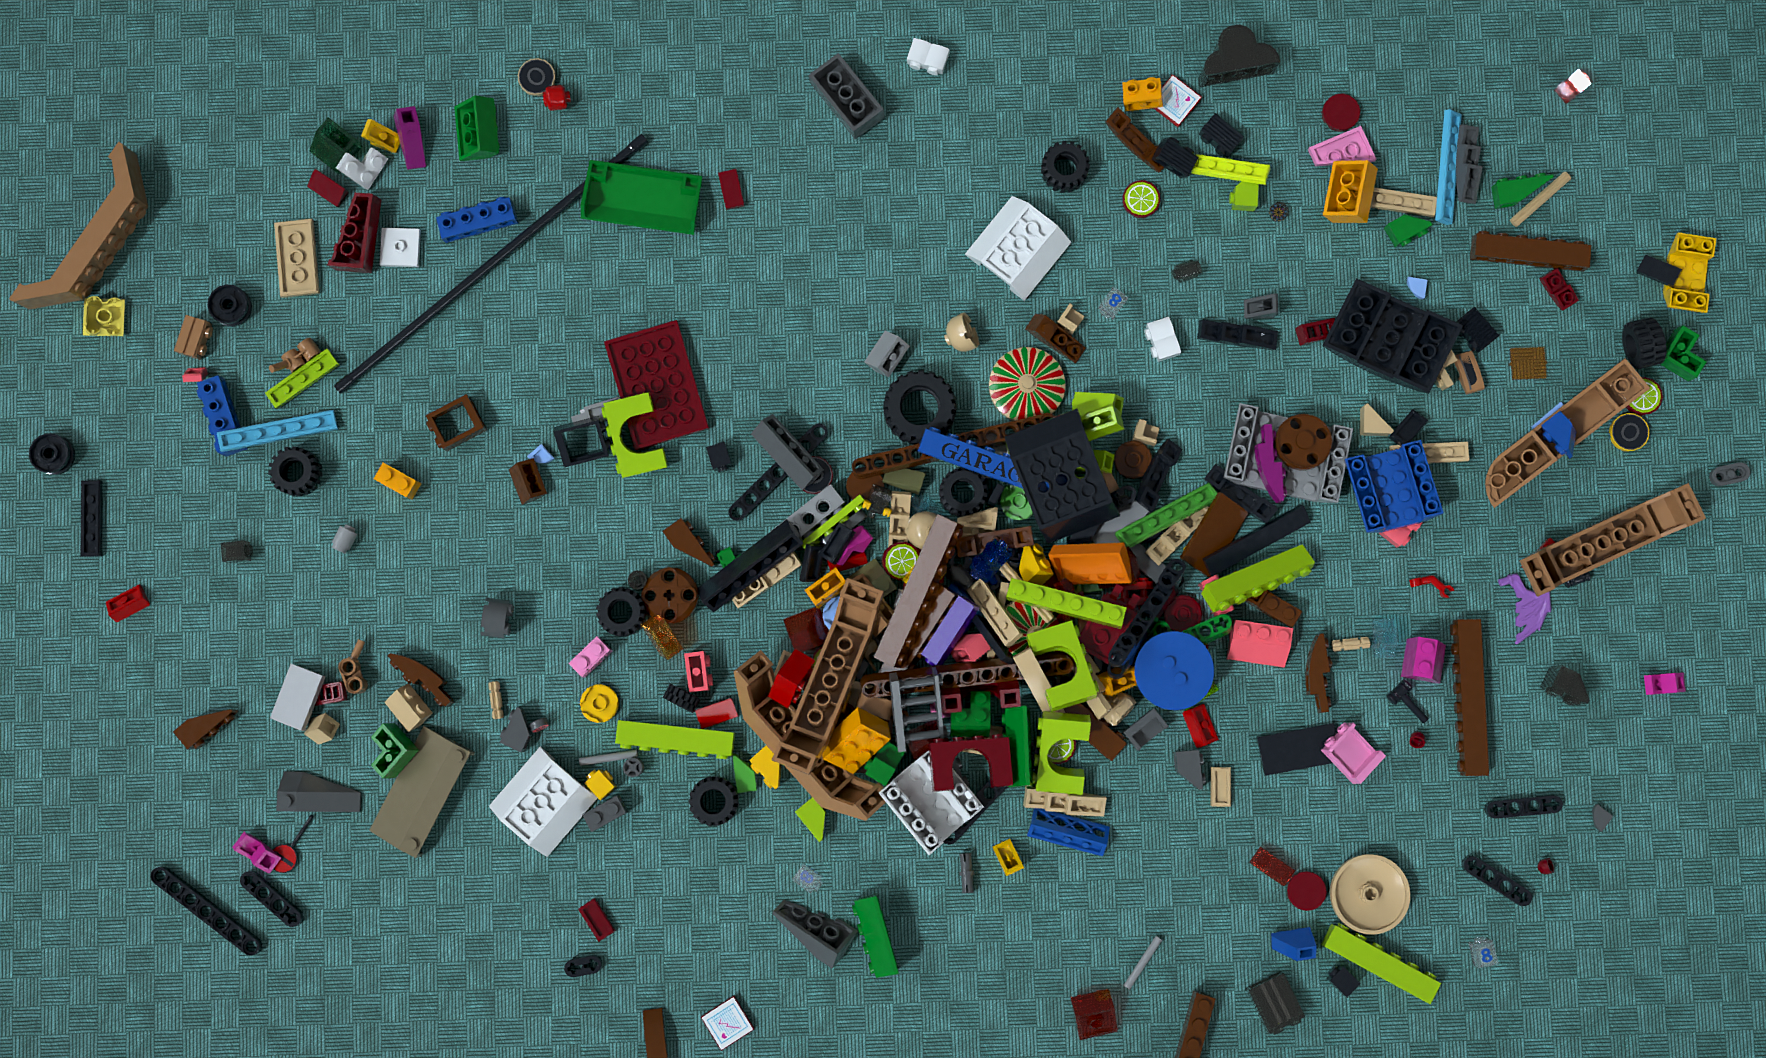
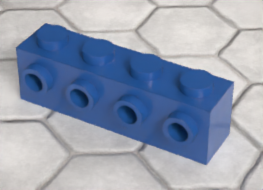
M499 197L495 199L496 201L490 203L486 201L480 202L475 207L470 208L466 206L453 213L451 211L441 213V216L436 217L441 239L448 243L518 224L512 200L509 197Z
M217 375L198 382L197 395L203 401L204 407H202L205 417L209 419L210 424L208 428L211 435H214L216 451L227 457L247 450L248 448L246 447L225 452L220 451L217 432L241 428L225 379Z

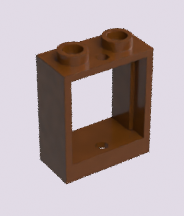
M467 394L426 415L428 419L426 425L431 432L434 431L436 435L434 440L437 446L445 451H449L487 431L471 397ZM464 405L475 427L446 442L435 419Z

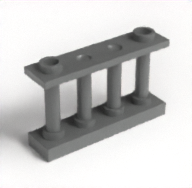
M932 667V677L906 681L898 679L897 672L889 673L895 740L898 752H905V744H908L909 741L937 737L939 739L947 738L946 726L943 727L939 686L943 685L942 675L937 673L936 667ZM933 685L934 695L905 699L900 696V691L906 688ZM935 702L936 712L911 716L902 715V709H905V706ZM937 720V730L916 733L904 732V726H907V724Z

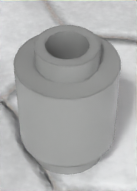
M347 524L344 527L340 526L332 541V548L346 554L347 550L351 549L358 535L355 533L356 529Z

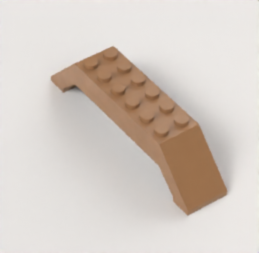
M120 142L116 144L108 156L112 160L114 188L49 280L28 285L20 283L9 299L27 309H35L84 300L85 297L91 294L92 287L102 278L103 271L113 262L115 254L124 246L126 238L134 232L135 225L145 216L146 209L148 208L138 158L133 151Z
M1689 483L1539 549L1521 559L1520 563L1538 597L1573 578L1666 535L1706 519Z
M849 578L846 579L840 593L836 614L790 727L781 741H779L772 761L808 775L812 772L830 742L872 639L884 591Z
M760 650L734 671V677L744 721L767 747L775 753L779 741H781L790 727L796 709L792 705L786 708L768 697L775 680L772 669L774 664ZM823 756L820 757L810 775L785 766L822 808L866 821L886 803L879 794L883 789L879 782L875 784L855 777L852 773L823 760Z

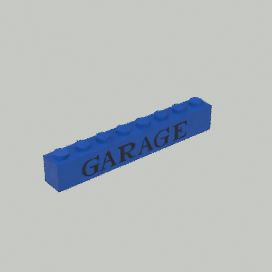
M930 427L929 430H924L917 452L1023 489L1010 454H996V450L987 446L984 449L979 448L976 442L967 440L966 443L959 441V436L950 433L948 436L940 434L941 430ZM1063 474L1056 477V481L1059 484H1065L1068 481L1067 477ZM1042 481L1038 484V488L1041 491H1047L1049 484Z

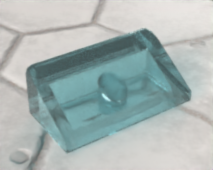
M911 493V516L922 511L933 512L939 515L943 513L944 508L921 493L918 495Z

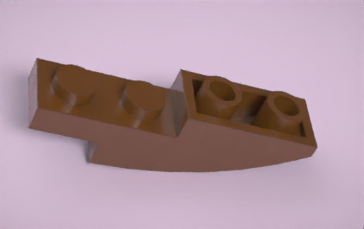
M1269 590L1264 591L1258 597L1254 598L1252 596L1247 598L1245 601L1262 613L1290 628L1294 627L1302 614L1301 610L1270 593Z
M1324 633L1315 636L1308 653L1305 671L1306 694H1314L1317 713L1329 712L1331 707L1330 697L1326 696L1325 690L1328 687L1327 679L1323 677V673L1330 672L1332 661L1330 656L1327 655L1326 649L1329 648L1327 637H1324Z
M392 653L388 655L391 659L389 663L396 670L400 669L403 672L402 677L409 684H419L422 681L421 686L428 693L431 691L436 696L434 700L441 707L443 705L450 707L455 702L442 688L448 682L432 668L406 656Z

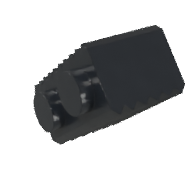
M1216 113L1199 132L1200 138L1204 143L1211 144L1220 156L1225 155L1227 158L1245 137Z
M1168 137L1161 140L1152 160L1182 179L1190 175L1198 157L1194 155L1192 149L1182 147L1177 139Z
M1476 307L1470 309L1456 321L1463 325L1459 336H1463L1468 341V347L1472 351L1476 350L1477 353L1499 336Z

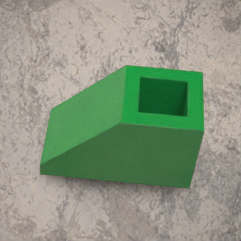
M1403 215L1388 223L1384 230L1395 248L1399 245L1404 247L1410 244L1415 236L1420 238L1429 233L1428 229L1432 226V223Z

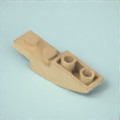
M793 551L733 597L732 601L739 609L789 576L790 573L802 566V562Z

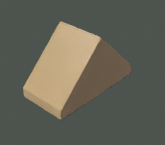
M1368 403L1360 408V435L1388 436L1394 432Z

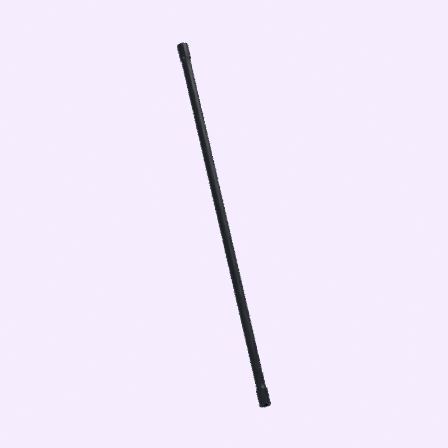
M640 134L608 162L621 164L633 153H636L648 143L647 139ZM585 181L357 368L333 386L342 394L363 374L583 195Z

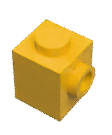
M594 769L586 777L588 779L585 782L586 786L599 800H603L617 787L612 781L613 776L607 770L603 771L601 769L596 771Z

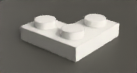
M372 147L361 162L346 152L336 169L368 190L388 158Z

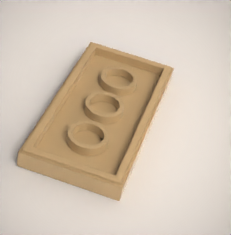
M304 219L274 223L280 297L320 294L314 220Z

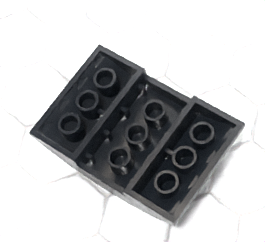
M1356 278L1322 346L1371 374L1403 387L1429 394L1463 325L1430 310L1424 311L1392 297L1391 293Z

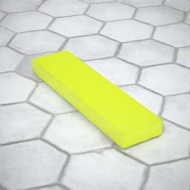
M1196 154L1198 160L1191 173L1266 185L1271 168L1270 165Z

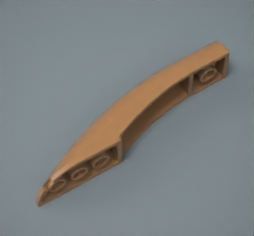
M1626 358L1533 428L1492 462L1486 475L1485 488L1493 508L1563 456L1555 449L1554 446L1556 444L1553 441L1549 443L1547 440H1544L1542 435L1544 430L1541 425L1556 413L1561 411L1573 424L1576 430L1575 447L1650 389Z

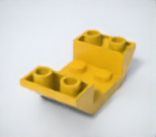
M1679 232L1676 234L1667 256V263L1681 268L1682 272L1673 288L1667 285L1663 287V295L1668 308L1700 313L1708 312L1710 294L1704 293L1708 260L1714 257L1716 238Z

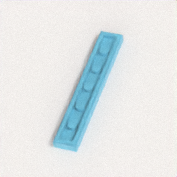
M1451 109L1444 110L1435 221L1445 225L1453 223L1456 188V152L1462 114Z
M334 410L217 432L220 451L225 452L337 430L338 427Z

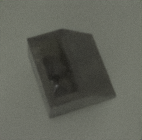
M1563 665L1549 667L1540 688L1545 690V694L1555 698L1558 696L1563 699L1562 702L1570 706H1574V704L1580 706L1581 704L1589 703L1590 700L1579 673Z

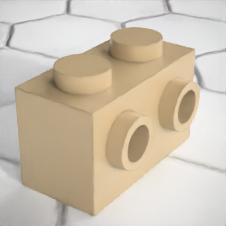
M409 683L397 689L385 701V704L408 732L421 726L432 714V711Z

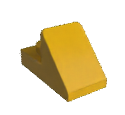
M372 119L367 120L361 137L369 140L373 146L396 153L400 144L398 133Z

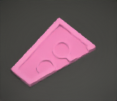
M1361 126L1308 148L1315 166L1333 165V161L1369 160L1370 162H1375L1377 160Z

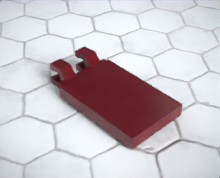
M1117 583L1111 594H1103L1100 601L1127 607L1122 628L1118 629L1087 621L1080 633V637H1078L1080 644H1084L1086 652L1106 664H1109L1108 654L1119 636L1125 633L1136 616L1137 610L1135 606L1141 598L1133 593L1128 604L1119 600L1118 596L1124 587Z

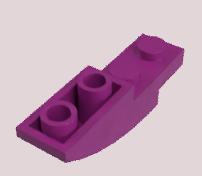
M1264 424L1260 428L1261 443L1254 446L1255 460L1260 478L1269 495L1276 503H1281L1287 495L1286 486H1283L1286 472L1285 468L1282 467V462H1274L1277 458L1276 448H1273V441L1276 438L1275 430L1272 429V424Z

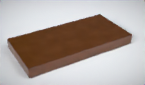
M1218 492L1181 554L1180 559L1206 577L1211 578L1203 558L1232 542L1248 512L1223 493Z

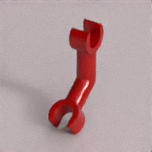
M1434 575L1409 580L1411 587L1431 583L1439 590L1440 596L1443 598H1449L1444 593L1445 588L1450 592L1454 591L1452 586L1444 585Z

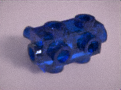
M996 538L988 542L983 552L973 558L972 564L969 566L971 569L970 575L977 581L981 579L985 583L989 581L991 585L996 584L998 580L995 573L1012 556L1007 549L1009 545L1004 540L1000 539L998 541Z

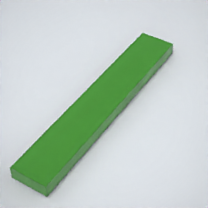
M1207 483L1118 530L1115 536L1120 543H1125L1126 549H1129L1211 505L1217 495V491L1210 483Z

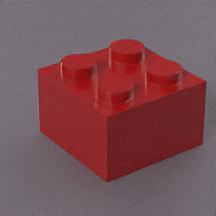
M795 649L777 673L768 697L786 708H789L792 702L796 703L801 696L800 692L805 690L816 660Z

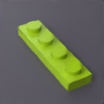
M325 349L269 389L265 394L273 406L279 409L340 364L330 350Z
M862 495L857 496L803 540L804 544H802L803 548H806V544L820 543L818 539L823 535L826 537L834 531L833 527L839 522L843 524L847 521L850 513L853 511L857 513L861 510L865 500Z

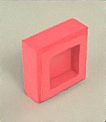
M188 368L182 375L183 382L203 381L208 375L207 368Z

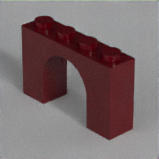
M963 674L962 676L967 677L970 674ZM952 675L944 676L943 678L949 679ZM1018 680L940 689L942 713L962 712L961 700L970 696L971 691L990 692L991 695L999 698L1001 708L1021 707Z
M1003 734L992 735V739H984V736H973L972 740L956 737L951 742H945V739H933V743L928 745L932 792L954 790L953 761L957 754L964 750L978 751L986 758L989 764L991 788L1013 785L1009 737L1004 738Z

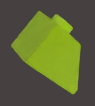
M1241 181L1229 194V204H1232L1231 210L1255 211L1258 207L1259 184Z
M812 797L797 809L795 813L818 842H820L824 836L826 811Z

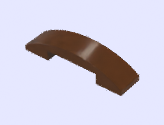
M1117 107L1105 123L1134 155L1153 170L1160 173L1164 167L1152 160L1158 146L1150 142L1130 122L1131 119Z
M1022 526L963 536L956 543L958 557L1034 545L1031 526Z
M663 1008L643 1010L647 1058H668Z

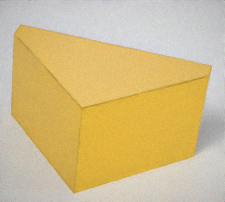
M1010 839L993 846V850L1006 876L1024 868Z

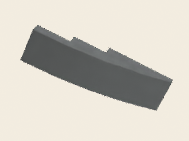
M1461 124L1459 126L1456 152L1458 202L1476 204L1483 167L1478 165L1481 147L1476 146L1479 127Z

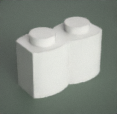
M914 38L907 57V64L915 70H920V68L926 69L932 75L943 74L950 50L946 47Z
M1169 317L1146 325L1144 333L1147 341L1150 340L1153 347H1150L1153 358H1157V361L1160 362L1181 354L1180 346Z

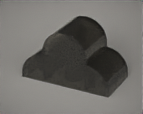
M1231 25L1222 31L1213 53L1207 58L1199 75V86L1206 87L1274 74L1280 63L1279 55L1272 46L1265 43H1257L1254 33L1248 27Z

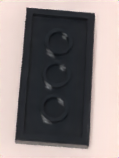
M1334 723L1256 737L1264 776L1331 764V760L1321 750L1325 746V741L1331 736L1334 737L1336 735Z

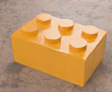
M1369 160L1333 161L1323 216L1332 223H1367L1378 168Z
M857 707L835 728L830 742L822 754L823 760L854 774L891 739L888 722Z

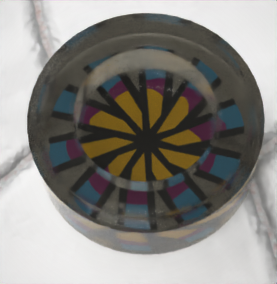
M1276 202L1269 209V216L1275 222L1285 220L1289 214V209L1283 202Z

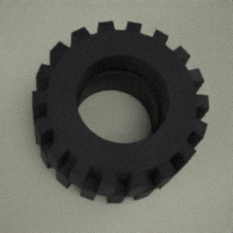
M1062 141V144L1057 142L1054 144V147L1050 146L1048 151L1045 152L1041 165V174H1043V181H1047L1046 185L1053 187L1052 190L1056 191L1059 189L1060 193L1068 190V193H1070L1074 188L1075 190L1079 189L1080 185H1083L1090 168L1089 156L1086 157L1087 152L1085 149L1081 150L1082 146L1079 144L1076 147L1072 141H1070V144H1067L1066 141ZM1060 159H1068L1075 164L1076 171L1071 175H1062L1056 171L1054 164Z
M1649 317L1636 320L1624 325L1622 331L1623 349L1628 361L1635 369L1662 364L1665 361L1667 351L1666 339L1661 326L1654 318Z
M292 446V448L285 447V451L279 450L277 452L279 455H274L271 458L274 461L269 463L271 470H268V475L272 476L270 481L275 484L274 487L283 493L298 497L303 496V494H310V490L314 491L316 489L315 484H320L321 480H318L319 476L322 477L323 474L320 472L322 465L318 463L319 459L313 453L296 446ZM301 461L304 466L302 477L298 481L290 482L287 477L289 466L294 462Z
M962 467L961 469L955 468L952 472L949 471L943 477L939 488L940 502L943 508L949 511V514L957 515V517L971 515L980 511L987 498L988 488L985 484V479L979 473ZM959 482L969 483L975 491L973 499L967 503L957 502L952 496V488L955 484Z
M613 588L611 591L605 592L604 597L599 599L600 603L596 607L598 610L596 617L599 619V624L605 631L615 636L626 637L630 634L633 635L638 629L642 628V624L646 621L647 611L642 597L628 588ZM626 601L632 606V616L627 622L620 624L612 619L611 610L617 602Z
M717 776L708 777L695 784L690 792L689 809L693 813V817L698 819L700 823L707 826H719L728 822L736 814L739 807V794H737L736 787L725 778ZM712 789L721 791L726 800L724 808L717 813L707 811L703 805L705 793Z

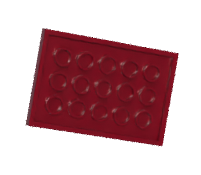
M677 320L604 341L620 399L650 392L654 411L635 415L627 419L636 451L709 429Z

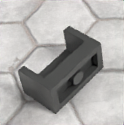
M1152 708L1125 729L1122 734L1134 749L1139 751L1143 745L1169 726L1158 712Z

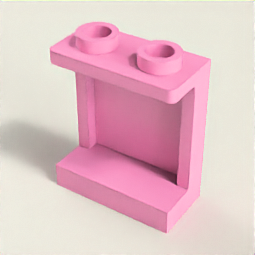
M1354 722L1343 723L1337 728L1338 732L1334 737L1331 736L1325 741V746L1321 751L1352 784H1361L1386 755L1381 750L1375 751L1355 729L1356 724Z

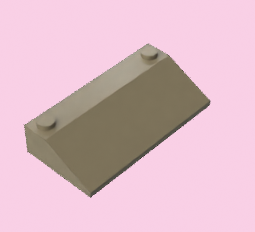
M423 726L414 744L419 751L398 774L369 830L397 849L415 858L423 855L420 852L465 763L470 756L475 754V751L426 726Z

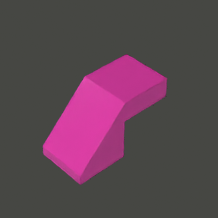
M860 525L853 529L856 533L838 560V565L843 566L853 551L863 553L872 541V535L864 526Z
M1683 672L1644 676L1646 695L1686 692Z
M245 831L232 847L234 851L249 858L254 866L269 874L281 859V856L265 843Z

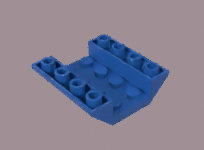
M1421 440L1402 444L1400 449L1368 457L1362 454L1345 459L1366 533H1382L1419 524L1444 513Z

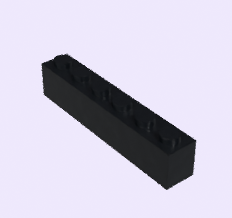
M787 519L698 587L702 603L714 613L804 544L798 529Z

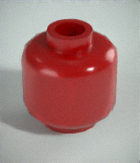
M563 85L546 87L543 92L544 106L548 107L550 111L566 109L567 102H571L570 92L565 91Z

